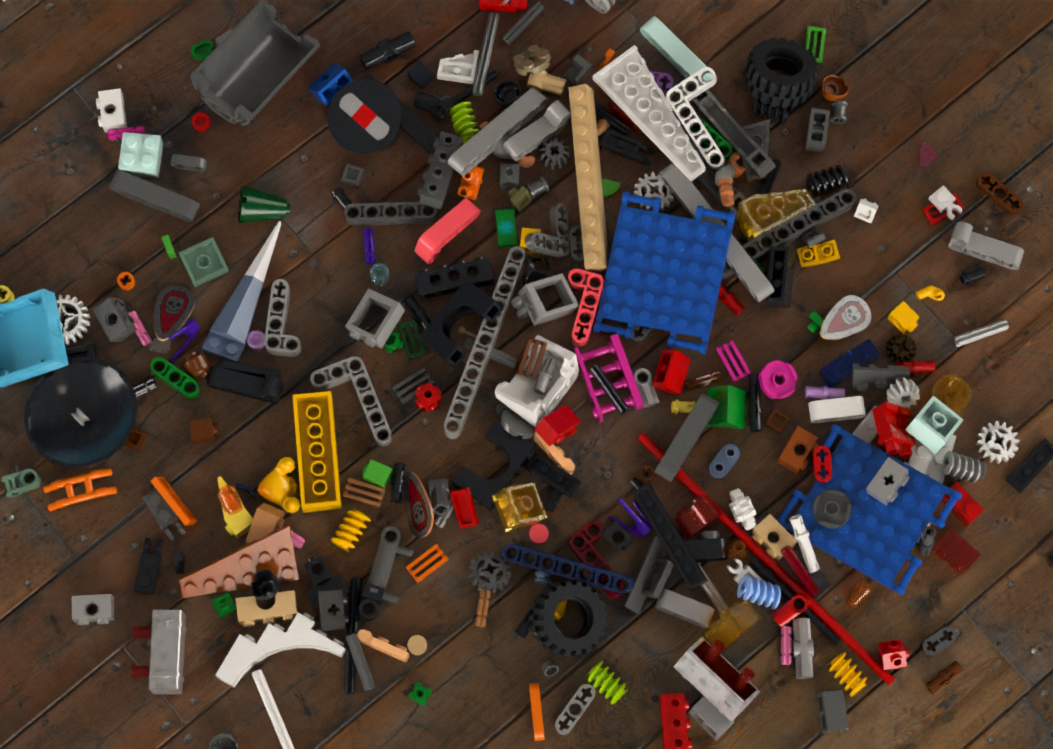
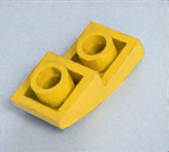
M835 240L812 247L805 246L797 249L801 267L814 266L840 259Z

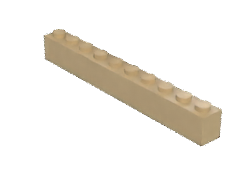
M587 84L568 87L584 265L587 271L598 273L607 271L609 252L594 91Z

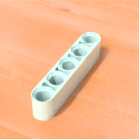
M653 16L640 28L642 35L685 78L707 67L657 17ZM710 73L703 76L704 81L712 79V74Z

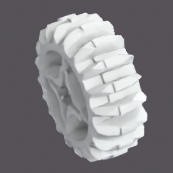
M59 295V300H56L61 328L64 341L69 346L70 340L76 343V337L83 339L81 332L87 333L88 330L84 326H90L88 321L90 315L87 313V307H83L84 303L82 301L78 302L77 297L71 299L70 295H66L65 299H63L62 295ZM65 307L75 309L78 314L67 313ZM64 315H65V317L67 318V319H65V322H64L65 326H64L63 323H62L63 318H64ZM74 324H77L75 328L70 331V327Z

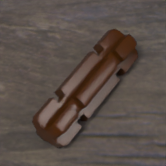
M720 371L711 372L712 374L706 373L694 377L693 380L692 378L685 380L686 390L695 389L694 387L700 388L712 384L713 381L714 383L721 381Z

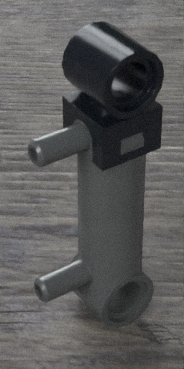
M388 526L381 532V539L372 569L362 594L363 601L359 605V612L366 621H373L378 617V604L382 605L383 600L398 603L399 596L385 591L396 553L409 557L413 555V549L399 546L401 535L394 526ZM390 533L396 535V539L392 542L386 540V536ZM370 605L375 609L372 614L364 613V608Z

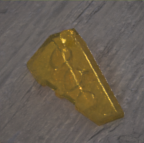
M807 189L790 190L781 193L772 192L764 195L755 194L738 203L739 225L750 242L816 204Z

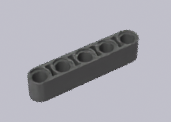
M116 170L109 185V189L120 195L187 222H193L200 207V204L193 199L121 170Z
M419 202L353 203L347 205L344 211L347 223L353 226L431 224L436 221L438 216L437 208L423 205ZM409 210L415 212L412 216H407L405 213ZM427 210H432L434 212L430 216L424 214V212ZM371 211H375L377 215L374 217H369L368 213ZM389 211L396 212L392 217L386 215ZM351 212L358 213L356 217L349 216Z
M704 393L701 394L654 473L670 482L673 481L716 411L719 402Z

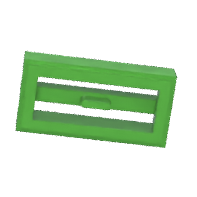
M808 26L805 49H809L811 31H814L812 56L814 57L818 32H822L819 57L815 58L817 63L821 65L826 28Z

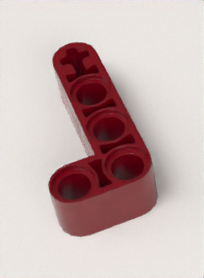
M591 521L572 535L569 543L570 549L580 562L612 570L593 546L602 536V526L596 521ZM596 528L599 533L596 536H592L588 530ZM579 539L583 541L584 545L577 548L573 545V542ZM591 554L595 556L596 560L593 563H589L585 560V557ZM609 577L601 578L604 584L608 583ZM620 581V587L624 589V585L622 581ZM601 588L611 599H618L623 594Z

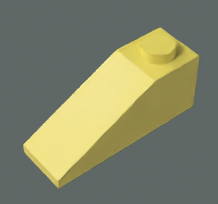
M219 476L217 479L224 520L227 524L225 529L231 537L235 535L239 539L250 530L253 518L223 478Z

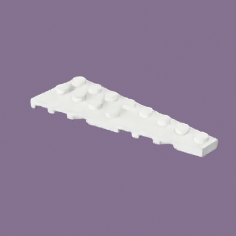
M635 45L593 75V80L690 181H693L705 172L706 167L691 145L688 135L683 131L680 121L675 117L672 107L661 88L655 82L653 74L650 73L645 60L641 57Z

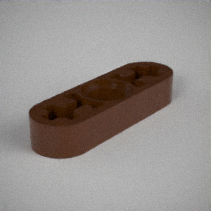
M983 172L979 175L976 185L984 194L1010 215H1018L1024 206L1021 198L991 173ZM987 178L989 180L988 184L983 185L982 181ZM995 184L996 186L990 191V188ZM998 189L1003 190L1005 197H996L995 191ZM1009 196L1010 199H1009V201H1007L1006 204H1005L1004 202L1006 201L1007 197ZM1017 203V208L1012 209L1011 205Z

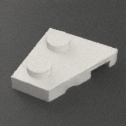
M474 50L472 54L465 56L459 54L453 58L440 59L437 79L474 84L479 50Z

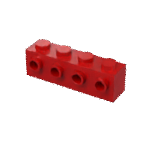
M684 693L660 694L663 749H692V739L688 738L687 730L691 729L690 718H686V710H689L688 698L684 697Z

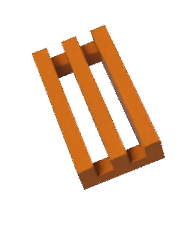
M435 544L406 566V569L418 584L449 559L439 546ZM433 552H438L430 559H428L426 562H424L422 565H420L418 568H416L414 571L412 570V568H414L416 565L422 562ZM438 557H442L440 561L434 564L431 568H429L419 577L416 576L417 573H419L421 570H423L425 567L431 564Z

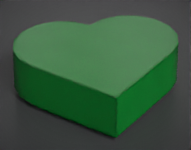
M203 40L200 44H195L191 47V55L196 60L204 61L214 51V45L210 40Z

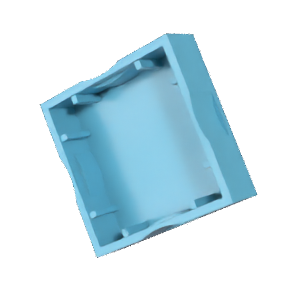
M40 289L20 296L14 301L0 304V387L3 388L69 365L55 293L46 289Z

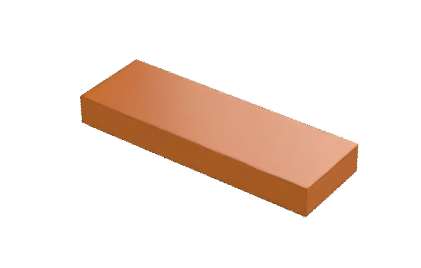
M154 477L150 481L185 526H193L197 522V519L164 477Z

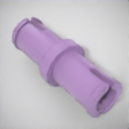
M827 385L822 387L806 386L805 398H821L825 400L845 397V388H831Z

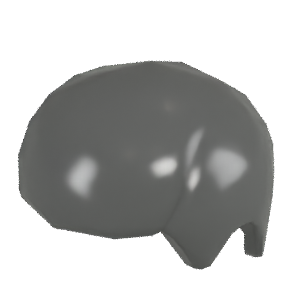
M218 733L210 740L208 749H238V743L231 734Z

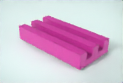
M733 340L716 348V352L733 383L751 374ZM729 347H731L745 373H742ZM723 350H725L739 376H735L722 353Z

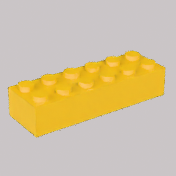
M331 391L293 395V408L303 513L342 509Z

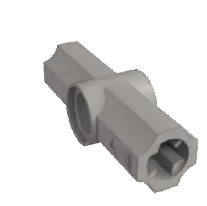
M810 618L793 619L794 640H792L793 658H795L796 679L813 678L812 657L814 656Z

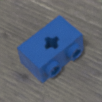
M334 63L307 88L318 102L328 106L335 94L342 87L353 82V80L343 67Z

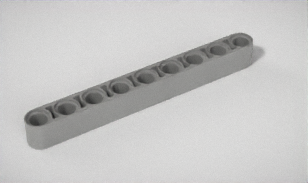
M671 163L659 172L664 183L692 219L695 220L698 205L704 206L706 209H712L693 183L674 163ZM708 216L702 217V221L725 225L721 219ZM731 235L726 262L754 299L760 302L772 294L774 288L735 237Z

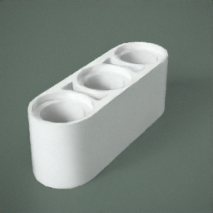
M862 396L816 400L808 403L811 423L852 420L866 416Z

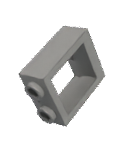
M563 273L525 284L518 292L534 326L571 315L579 307L577 298L573 295ZM554 285L564 306L546 312L536 290Z
M368 288L345 327L350 332L349 335L356 340L362 339L370 347L374 348V346L382 349L405 310L399 302ZM372 304L389 311L375 335L358 328Z

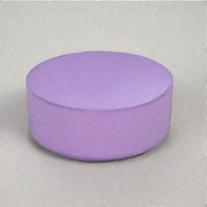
M259 330L251 331L247 337L248 346L253 350L264 348V333Z

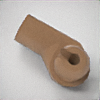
M606 119L597 121L598 136L610 127Z

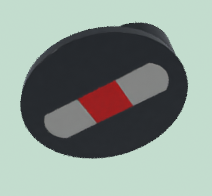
M368 79L353 81L342 87L330 103L327 118L329 130L336 142L351 152L365 154L386 150L392 147L399 137L401 124L399 101L386 85L378 81Z

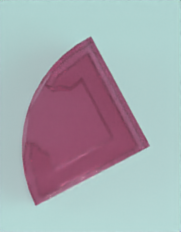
M926 142L922 145L919 152L920 164L923 169L938 157V154Z

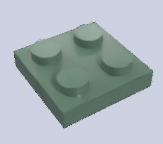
M213 237L179 252L194 287L229 272Z

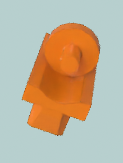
M475 166L462 176L457 194L471 200H477L480 184L483 183L484 168Z

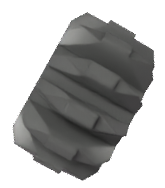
M557 137L553 142L548 138V144L544 142L541 144L542 148L539 149L541 156L539 159L540 161H545V167L550 164L552 170L555 168V165L561 169L562 164L566 165L568 163L567 158H570V153L568 152L570 147L564 146V140L559 143Z

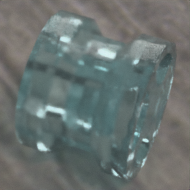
M377 263L372 266L370 270L372 282L376 285H385L390 279L388 267L383 263Z

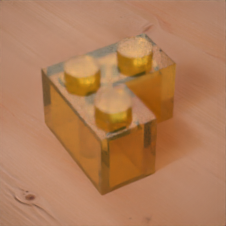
M744 601L741 604L736 602L720 614L721 619L719 621L716 619L708 626L710 630L705 636L719 652H722L743 633L752 628L762 617L748 601Z

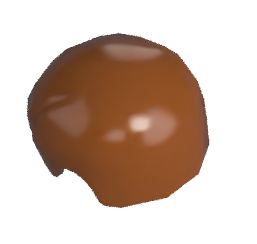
M828 75L823 78L820 85L822 96L830 102L835 100L841 101L850 90V86L846 85L845 79L839 78L836 75Z

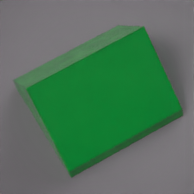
M731 385L708 388L707 396L719 402V405L706 427L744 429L746 391Z

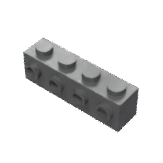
M443 131L440 138L436 137L433 148L436 150L435 153L430 154L428 164L431 165L429 169H425L423 175L425 183L420 185L417 194L420 196V204L441 210L454 169L448 165V160L462 146L463 137Z

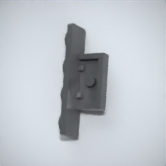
M658 536L653 537L634 579V588L628 592L623 603L624 607L637 614L640 612L646 597L659 598L674 565L671 561L664 560L667 551Z

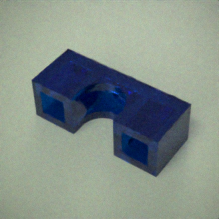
M869 338L824 366L819 374L826 385L833 388L852 374L853 364L867 367L878 360L880 353Z

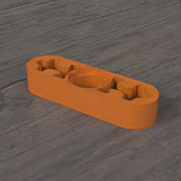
M530 683L529 692L534 740H545L539 683Z

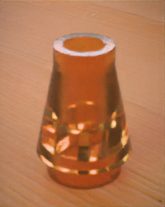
M742 541L732 542L728 547L730 558H737L739 560L745 558L747 554L745 544ZM735 546H736V547H741L742 549H741V550H737V549L735 548Z
M861 579L859 582H856L846 603L856 609L858 605L872 594L873 588Z

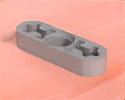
M583 684L579 687L555 721L557 733L567 735L574 728L595 698L596 691L592 685ZM583 689H590L592 696H587L583 702L587 703L585 706L579 700H575L576 697L582 698ZM572 704H578L581 707L579 714L573 715L570 713L569 708ZM565 713L570 718L575 719L574 722L571 719L567 723L568 729H559V722H564L567 719V716H564Z

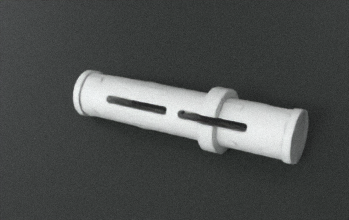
M801 515L792 516L789 520L795 533L794 539L799 544L808 573L816 572L820 567L809 540V531L806 530Z

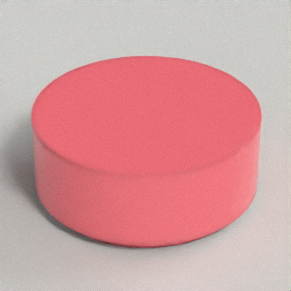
M535 524L531 527L529 538L533 543L543 544L548 539L549 532L546 526Z

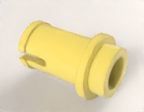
M676 399L671 402V412L675 414L690 413L696 403L695 401L686 402Z

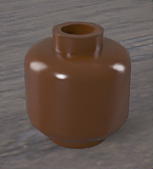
M195 350L183 358L182 366L191 378L198 377L200 380L209 374L207 370L210 369L211 363L203 352Z

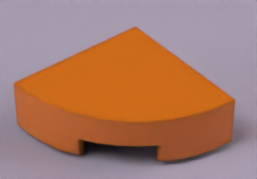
M611 48L604 55L606 58L600 63L599 70L615 59V51Z

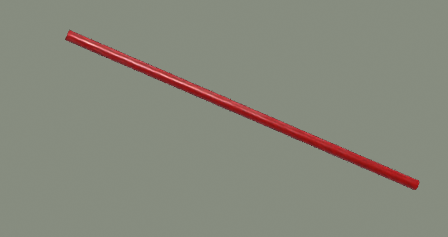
M643 432L637 439L661 461L665 452ZM680 468L675 477L769 567L795 594H807L810 598L809 608L889 686L895 678L887 670H883L882 665Z

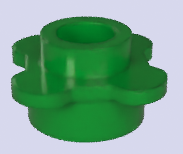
M398 332L391 333L384 345L386 346L385 350L387 353H392L393 350L403 347V342L400 341V334Z
M420 682L414 684L413 691L408 696L410 700H415L420 706H424L428 696L432 694V690L423 687Z

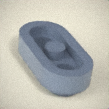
M726 444L722 447L709 466L711 477L723 479L729 473L740 456L737 446ZM727 451H733L734 455L728 456ZM721 466L722 471H717L715 467Z

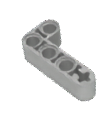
M559 100L555 101L548 107L543 117L510 137L503 144L502 148L515 161L521 159L541 146L543 142H547L548 138L551 139L560 133L566 126L571 113Z
M966 222L956 223L948 244L950 249L1009 269H1019L1024 254L1022 248L972 232L973 226Z
M277 279L272 284L264 345L267 352L271 355L296 357L301 353L302 346L296 336L285 335L290 288L284 279ZM281 287H284V289H282V292H281V296H282V298H281V297H279V292H278V290H280ZM276 305H282L283 309L280 311H275L274 307ZM274 323L281 324L278 329L271 328ZM277 341L278 345L276 347H269L270 342ZM296 343L297 347L294 350H290L288 345Z

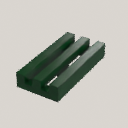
M411 319L396 324L408 361L412 360V358H419L422 355L425 356L424 345L418 339L420 333L416 321ZM410 324L413 325L421 351L417 352L409 328ZM404 326H405V328H406V331H407V334H408V337H409V340H410V343H411V346H412V349H413V352H414L413 354H410V351H409V348H408V345H407V342H406V339H405V336H404V333H403V330H402V327H404Z

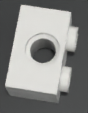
M121 88L98 91L99 98H96L97 109H100L101 115L98 116L99 127H103L105 133H108V130L111 129L117 131L119 128H127L124 97ZM109 109H115L113 113H107Z

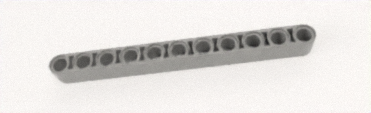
M519 246L510 249L492 295V299L502 306L503 310L493 321L496 323V326L493 328L488 327L487 324L490 322L483 319L444 421V433L449 439H456L462 433L523 271L526 253ZM519 255L522 258L520 260L513 259V256ZM508 272L515 273V276L509 277L506 274ZM501 289H508L509 292L506 293V294H503V293L500 292V290H501ZM483 339H488L490 343L484 345L481 343V341ZM477 356H481L484 358L480 362L474 360V358ZM471 373L477 375L475 379H470L467 376ZM467 390L470 391L471 394L469 396H463L461 395V392ZM456 408H463L464 412L458 414L454 410ZM455 425L458 428L455 431H450L448 427Z

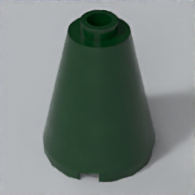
M242 185L239 197L238 223L282 219L289 215L290 203H287V199Z

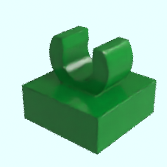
M813 311L809 315L813 321L807 328L812 333L821 327L824 320L817 311Z
M229 592L211 600L220 619L237 611V607Z

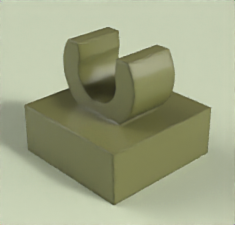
M523 186L519 190L513 187L508 192L512 196L510 201L518 212H521L533 200L528 189Z

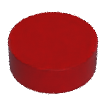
M204 112L194 114L191 119L193 128L199 132L208 130L211 125L209 116Z

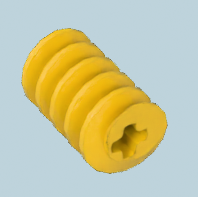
M352 508L353 511L349 510L347 512L350 518H343L345 524L339 525L342 531L337 530L335 532L338 538H331V541L336 546L349 552L348 547L355 548L352 541L359 542L356 534L363 535L360 527L367 528L363 522L371 521L368 516Z
M843 652L828 664L831 665L829 672L837 671L834 678L842 677L839 684L847 683L844 690L852 689L849 695L852 697L867 685L865 684L867 677L860 678L862 671L855 672L854 670L857 665L850 666L849 664L852 659L845 660L844 657L847 653Z

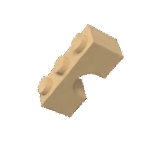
M294 590L277 592L275 604L267 610L258 607L257 599L254 596L235 598L238 622L240 625L243 624L244 627L254 626L256 622L271 624L277 619L292 621L298 613Z

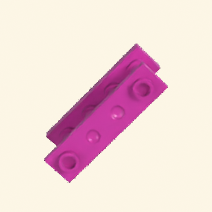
M618 334L610 336V342L607 346L580 354L578 347L574 348L579 369L593 404L591 411L594 419L598 418L599 423L603 422L604 413L616 410L612 403L599 406L596 396L605 394L601 387L593 389L590 379L594 378L590 371H586L583 361L610 352L615 354L616 360H614V363L602 366L601 369L605 374L615 370L621 371L623 377L621 380L613 382V386L616 390L620 388L628 389L629 395L623 399L627 406H634L635 411L643 409V401Z

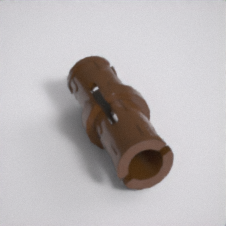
M955 660L946 669L940 670L935 678L925 684V687L933 695L942 686L948 685L951 682L950 680L957 674L962 672V666Z

